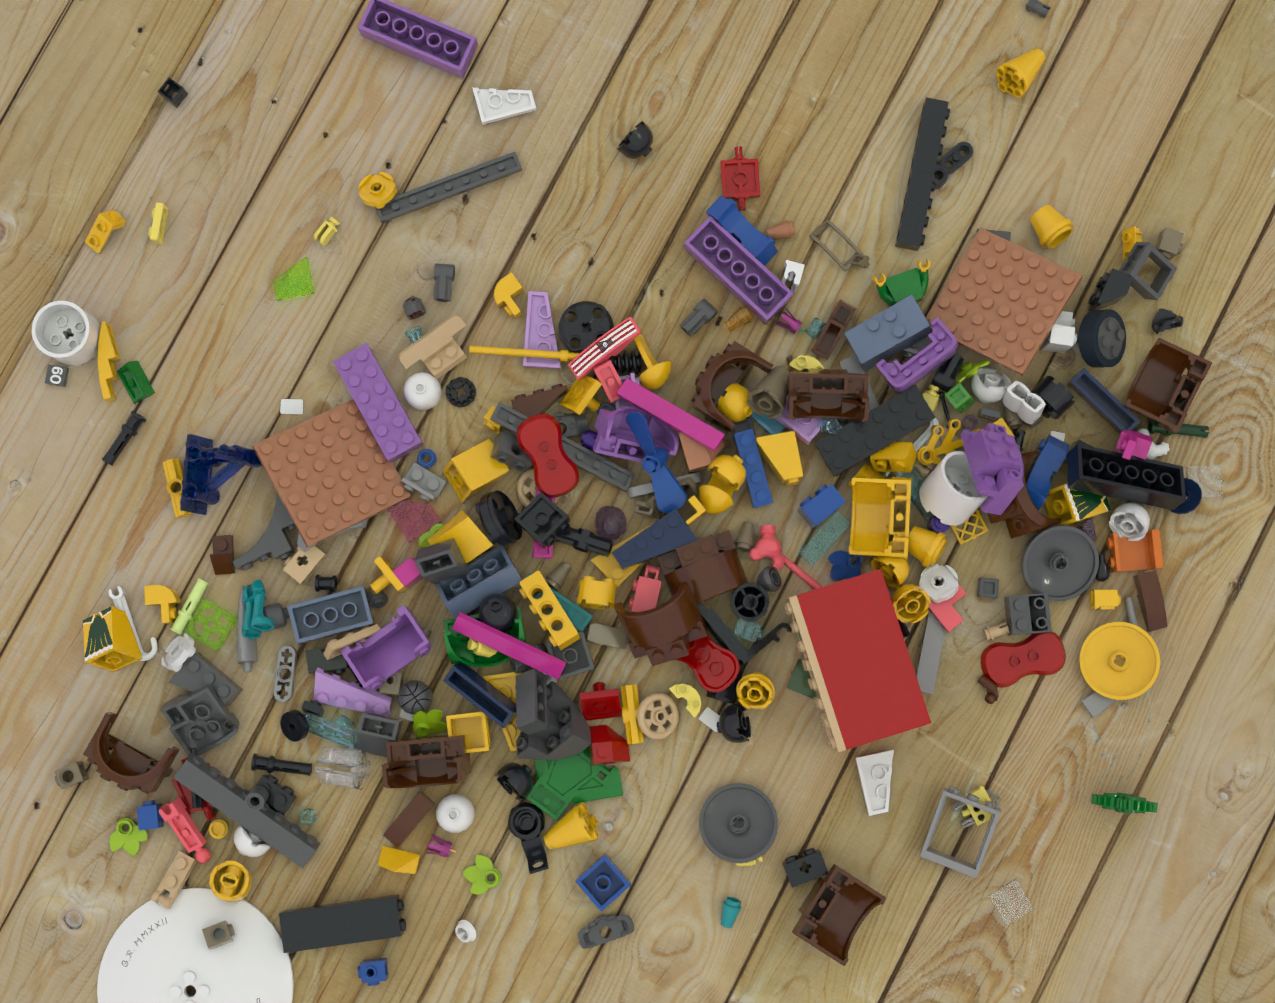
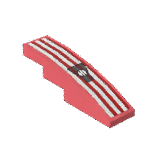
M629 317L598 338L568 365L576 378L582 380L593 370L592 368L607 361L611 356H617L642 331L634 319Z

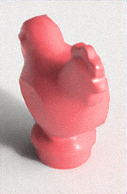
M761 525L759 533L762 535V538L750 550L749 557L753 561H758L762 558L771 559L773 568L779 570L784 567L785 561L782 555V545L774 538V535L777 533L776 526Z

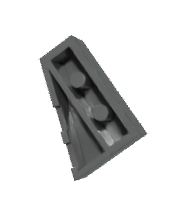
M197 652L188 658L182 665V668L168 682L191 692L210 684L224 705H230L243 690L201 653Z

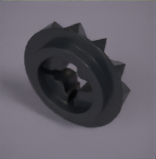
M458 377L451 380L446 386L445 394L453 406L466 407L474 401L476 388L469 379ZM463 386L464 392L468 395L461 394L458 398V393L454 389H460Z

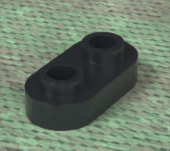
M968 142L958 143L942 157L939 166L945 167L948 174L954 173L971 158L973 147ZM959 151H964L966 155L962 156ZM945 163H950L952 167L948 168Z

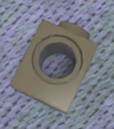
M83 761L75 762L55 771V781L61 789H66L89 780ZM69 771H71L74 776L72 781H70L67 778V773Z
M222 921L202 929L208 949L210 950L232 942V936L235 935L232 924L228 925L227 921ZM223 929L225 936L221 940H216L215 932Z

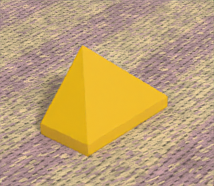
M382 846L378 865L393 872L416 874L420 854Z

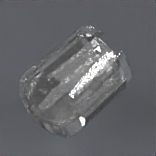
M336 746L324 747L318 754L316 762L351 767V770L329 766H315L317 780L322 784L362 790L364 787L360 786L364 778L368 779L370 771V761L366 759V753L369 752Z

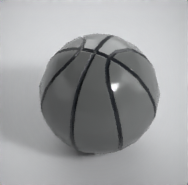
M418 680L409 681L400 688L398 702L406 713L414 715L418 711L424 712L430 707L432 693L424 682Z

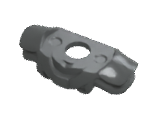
M557 412L552 416L558 423L566 425L567 430L562 434L564 437L578 435L589 430L588 420L585 415Z
M601 915L578 932V940L583 949L595 947L632 933L634 931V924L630 916ZM604 926L611 928L612 934L609 938H603L600 934V930Z

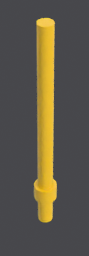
M472 345L469 347V353L560 359V361L565 362L573 360L580 354L569 352V350H561L559 352Z

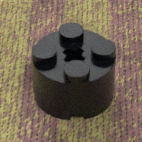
M1046 376L1030 393H1034L1044 400L1046 405L1042 415L1046 418L1051 416L1056 420L1075 401L1072 400L1074 398L1073 395L1060 382L1055 384L1053 382L1055 378Z

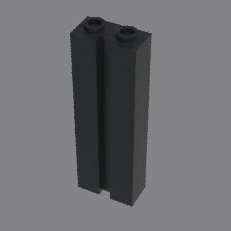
M399 894L282 911L279 913L283 953L401 937L404 931H406V921L401 918L400 911L404 910L403 899H399Z

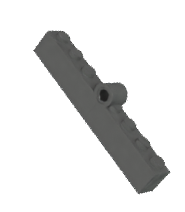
M191 753L173 777L302 868L308 863L320 845L313 835H308L301 830L300 826L285 819L283 814L269 808V805L266 803L269 793L265 787L257 785L252 787L250 791L242 789L233 779L222 775L217 768L209 766L198 755Z

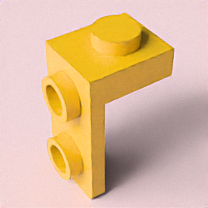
M114 210L99 213L85 243L96 253H101L111 232L123 228L127 221L119 212Z

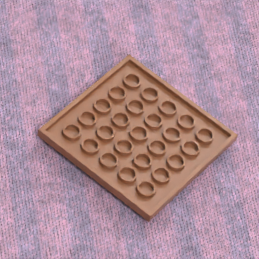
M980 228L927 314L926 320L933 331L930 323L939 317L955 336L958 344L1023 376L1082 280V275Z
M354 399L252 446L307 548L411 497L408 490L403 487L404 483L401 481V477L392 461H387Z

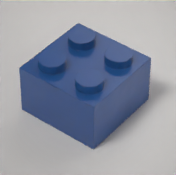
M824 484L814 493L816 496L813 499L809 496L800 504L801 508L798 512L812 529L846 503L832 484L828 487Z
M606 853L575 880L601 912L631 886L629 879Z

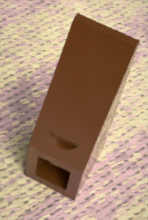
M557 384L547 391H544V389L535 390L532 395L528 396L526 394L517 395L514 400H511L513 409L527 417L544 414L568 391L567 385Z

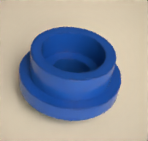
M430 449L420 451L417 456L419 465L424 468L434 466L437 460L436 454ZM427 455L431 458L429 462L424 461V457Z

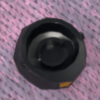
M523 802L511 809L508 827L515 837L521 840H532L538 834L540 835L544 829L545 819L539 807Z

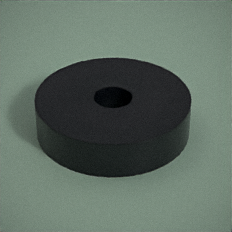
M290 710L282 715L280 721L281 729L289 740L297 742L308 735V721L300 711Z

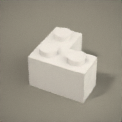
M1062 311L1043 342L1041 350L1065 353L1076 344L1077 333H1075L1073 312Z

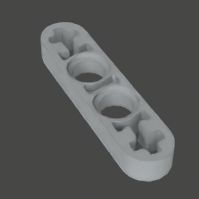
M700 473L675 477L677 481L692 477L696 484L702 483ZM652 483L627 489L630 499L654 494ZM689 483L682 485L681 487H686L690 485Z

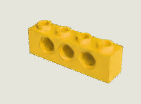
M539 570L519 582L521 595L524 600L527 598L530 600L529 608L534 616L538 614L541 618L538 622L544 631L548 630L551 634L548 638L554 647L558 646L561 651L581 639ZM537 592H542V593H543V595H542L541 598H539V599H534V598H533L534 595H535V593H537ZM546 608L553 609L551 614H543ZM556 624L563 625L559 631H554L553 627Z

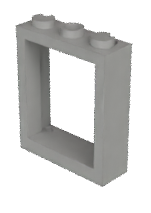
M944 787L920 857L977 878L1001 813V808H998V804L987 801L985 803L980 801L976 795L970 793L968 795L961 794L960 790L955 787ZM947 797L992 813L974 865L930 848Z

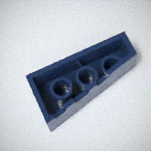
M675 508L612 552V555L624 570L675 551L676 548L697 541V538Z

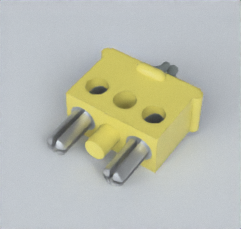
M982 785L969 792L978 796L979 800L985 803L991 801L987 794L990 793L993 797H997L995 803L998 804L999 808L998 801L1001 799L999 795L994 794L991 790H985ZM961 801L952 804L954 811L967 806V809L961 811L963 817L970 814L972 816L961 822L963 828L975 823L979 826L989 821L992 817V813L979 808L974 810V806ZM980 814H983L982 819H978Z

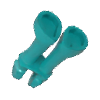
M261 580L254 581L252 585L246 586L243 591L244 598L242 602L245 603L246 610L242 625V635L249 639H257L261 636V631L265 632L274 629V621L269 617H265L263 613L266 590Z

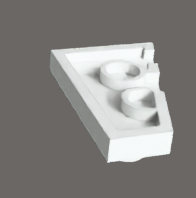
M473 88L482 125L536 111L531 90Z
M893 749L855 758L868 816L888 812Z

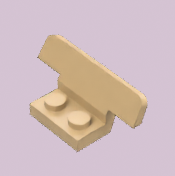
M453 314L400 352L398 357L404 368H409L421 359L433 376L439 379L465 360L467 356L452 337L466 326L465 322L457 314Z

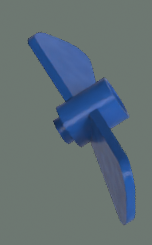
M637 411L628 413L626 422L646 455L642 460V467L647 473H650L658 509L661 512L669 513L675 508H681L687 501V494L666 466L668 453L663 448L654 446L644 415Z

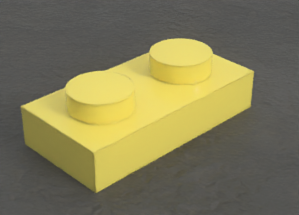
M157 202L152 210L153 223L149 227L148 235L155 244L163 245L169 208L164 203Z

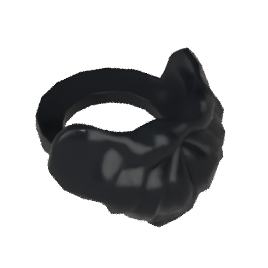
M1161 308L1153 319L1152 329L1158 334L1166 329L1181 327L1183 325V317L1177 316L1171 310Z

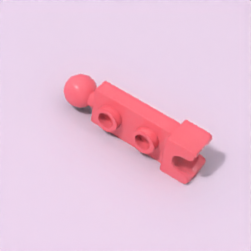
M177 797L173 802L165 803L159 809V814L165 822L168 821L188 853L195 850V858L199 863L208 862L211 858V853L208 849L202 847L206 840L185 810L187 807L181 798Z

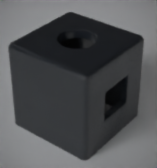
M170 77L158 90V93L176 108L188 95L186 90ZM177 92V95L172 98V94Z

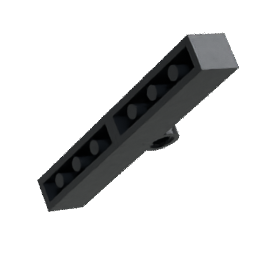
M926 97L923 103L895 247L918 251L919 247L924 245L925 235L923 234V229L927 228L929 217L926 216L927 209H931L933 201L930 198L931 191L934 192L935 189L942 188L948 179L947 169L939 166L940 163L937 162V158L941 156L943 145L940 144L941 138L945 137L947 130L944 123L950 115L947 101ZM937 175V176H939L941 179L938 180V179H936L934 176Z

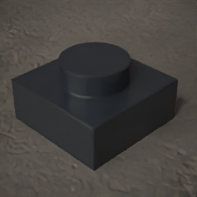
M751 417L734 423V433L753 429L754 436L756 435Z
M314 700L310 702L304 701L302 705L303 712L321 719L324 714L321 704Z

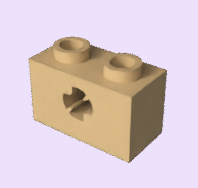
M316 545L305 552L298 546L296 548L297 553L293 557L290 556L284 563L285 567L283 570L302 585L306 584L328 556ZM302 558H308L306 559L308 561L306 565H301L303 563L301 561Z

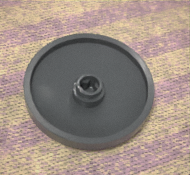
M1066 524L1051 525L1038 531L1026 544L1021 557V572L1026 584L1036 594L1048 593V600L1051 601L1070 600L1082 594L1094 581L1099 567V555L1093 540L1082 530Z
M729 784L717 789L705 801L700 813L699 827L705 845L715 856L730 863H748L763 856L774 843L778 830V817L773 803L761 790L747 784Z

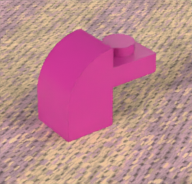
M1123 430L1115 450L1121 451L1122 457L1129 460L1131 455L1146 459L1152 444V437L1136 431Z

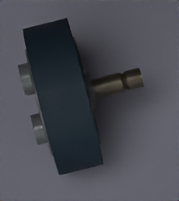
M1112 309L1092 310L1084 316L1080 324L1076 343H1079L1081 356L1090 367H1114L1123 357L1126 347L1125 325L1121 316Z

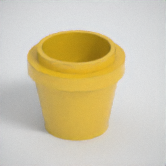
M1045 205L1040 208L1029 220L1043 249H1052L1058 246L1073 232V222L1062 216L1051 205Z
M914 526L909 534L908 552L923 563L922 566L926 568L934 567L948 541L945 539L946 534Z

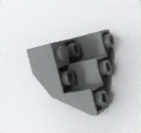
M551 681L547 685L548 728L531 735L520 732L516 741L517 757L559 760L577 755L591 745L590 728L580 708L555 682Z

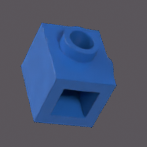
M155 800L144 801L142 806L137 807L139 830L164 827L163 818L159 814L162 803L155 804Z
M387 958L363 960L360 966H358V977L362 978V983L374 986L380 984L379 981H386L388 979Z

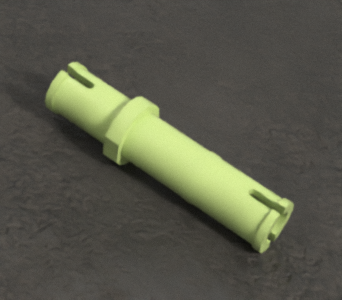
M200 578L197 579L182 609L178 610V616L170 630L180 635L182 634L188 620L192 619L193 616L191 615L209 585L208 582Z

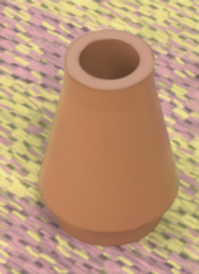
M786 220L771 228H767L768 236L772 239H788L791 236H795L793 221Z

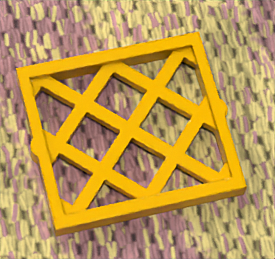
M978 509L975 511L976 514L971 515L977 517L975 524L968 522L969 519L964 522L963 530L956 528L957 525H950L960 545L989 531ZM978 520H980L982 526L977 525ZM967 524L974 526L972 533L965 531ZM976 527L983 529L981 533L974 534ZM956 531L962 532L961 537H959ZM964 533L971 535L969 539L962 540Z

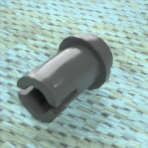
M1029 0L1025 8L1028 9V12L1031 10L1045 18L1051 7L1037 0Z

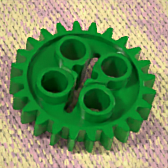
M1127 793L1092 794L1091 804L1101 805L1103 809L1116 810L1115 812L1157 813L1158 803L1146 801V798L1136 797Z

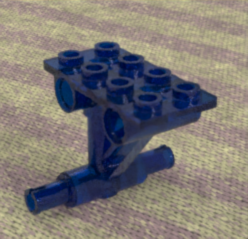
M188 434L180 510L206 515L207 505L218 503L220 493L217 489L245 465L254 468L262 466L255 451L238 445L230 447L225 444L219 448H214L212 439ZM222 463H228L212 477V467H219Z

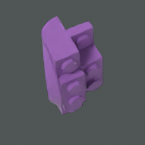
M623 407L613 411L600 409L595 423V428L598 430L593 447L595 453L642 462L646 455L626 422L627 414L637 411L642 413L647 420L653 443H655L654 446L666 450L668 458L669 455L676 456L679 437L674 428L636 407Z

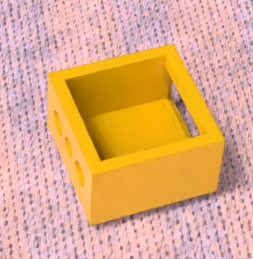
M481 711L446 716L448 736L465 735L466 753L491 750L488 716Z

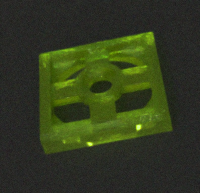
M203 598L184 632L214 650L219 651L235 624L237 617ZM207 608L216 609L212 617L209 618L201 613ZM222 614L226 617L227 628L220 625L219 619ZM197 621L203 624L205 628L201 635H198L195 631L194 625ZM210 621L215 623V627L212 629L208 627ZM212 632L222 635L218 640L208 641Z

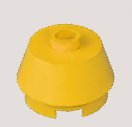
M752 672L740 679L736 687V693L739 702L745 708H761L762 710L773 701L775 689L767 675L761 672Z

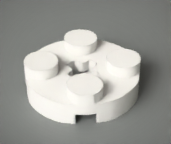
M935 564L934 567L930 566L923 570L919 586L929 595L930 600L934 603H940L950 599L958 591V576L950 566ZM937 579H938L939 581H942V580H943V581H944V582L942 583L943 585H941V586H935V584H936L935 580H937Z
M186 633L184 637L177 636L166 648L165 652L168 654L166 659L162 657V665L168 670L178 672L186 659L192 657L196 651V648L193 647L194 639Z

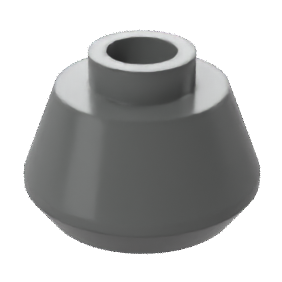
M765 567L757 577V584L762 586L767 592H776L781 587V577L776 569Z

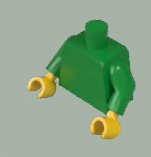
M927 258L924 265H921L920 259L917 260V265L921 268L919 270L915 268L888 278L879 272L881 276L879 280L873 275L872 280L877 283L876 287L880 298L889 306L898 303L910 295H913L916 302H920L926 294L929 282L928 268L930 267V261Z

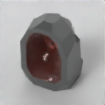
M413 295L405 300L403 304L404 311L409 320L419 318L427 313L422 300Z

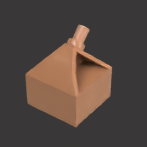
M678 433L679 444L688 474L707 470L708 465L720 454L721 450L730 447V441L723 440L716 451L713 452L686 435Z

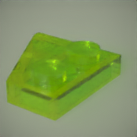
M307 257L300 260L273 281L277 301L315 294Z

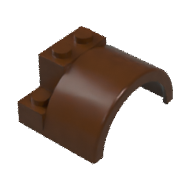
M1158 338L1142 363L1126 396L1124 406L1158 422V426L1176 434L1180 430L1187 416V411L1212 362ZM1187 368V375L1181 377L1183 371Z
M729 530L714 536H707L657 557L672 597L678 591L680 583L688 582L697 604L735 590L740 585L748 583ZM682 566V568L675 570L676 567Z
M688 582L680 583L676 594L667 602L647 611L631 612L625 610L621 602L615 604V611L626 632L628 645L634 658L648 655L652 666L688 656L689 642L708 636L706 623Z
M833 864L825 879L819 877L799 909L802 916L792 932L845 966L849 960L848 951L858 928L876 906L884 904L886 897L836 864Z

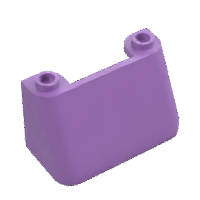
M939 317L930 323L933 331L928 337L932 343L902 366L897 360L893 361L894 363H887L882 359L876 364L894 392L900 394L914 386L956 353L958 342Z
M405 605L396 610L398 613L397 618L393 616L391 618L392 622L362 643L358 641L356 643L357 646L353 648L347 645L340 650L366 690L375 691L379 689L385 680L419 656H425L430 652L431 642L413 612Z

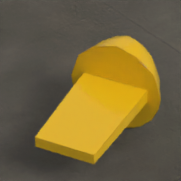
M639 334L634 340L648 368L641 373L639 381L645 389L655 390L664 385L668 379L672 362L657 363L643 335Z
M713 475L707 485L700 486L699 501L706 509V513L716 515L732 507L733 500L731 496L734 486L731 484L729 487L725 486Z

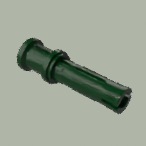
M1149 419L1147 426L1149 434L1162 433L1165 436L1175 434L1158 426V422ZM1182 424L1176 434L1207 438L1209 432L1205 431H1208L1209 427Z

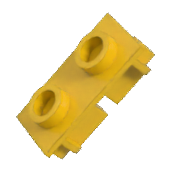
M1136 226L1122 231L1124 261L1135 243L1142 242V232Z

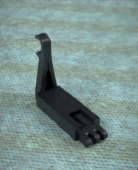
M701 602L697 604L708 631L722 648L735 654L741 666L772 640L780 642V638L776 635L779 629L783 627L787 632H792L789 624L781 623L747 651L712 607L707 611Z

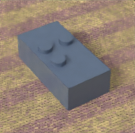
M910 295L845 332V335L862 366L867 371L876 366L882 359L886 360L924 339L930 333L932 334V329L913 295Z
M499 545L466 564L469 573L435 583L445 606L456 620L460 612L466 615L480 607L486 597L493 594H501L517 585L522 579L504 547Z
M364 586L287 606L296 643L299 645L360 629L368 625H375Z

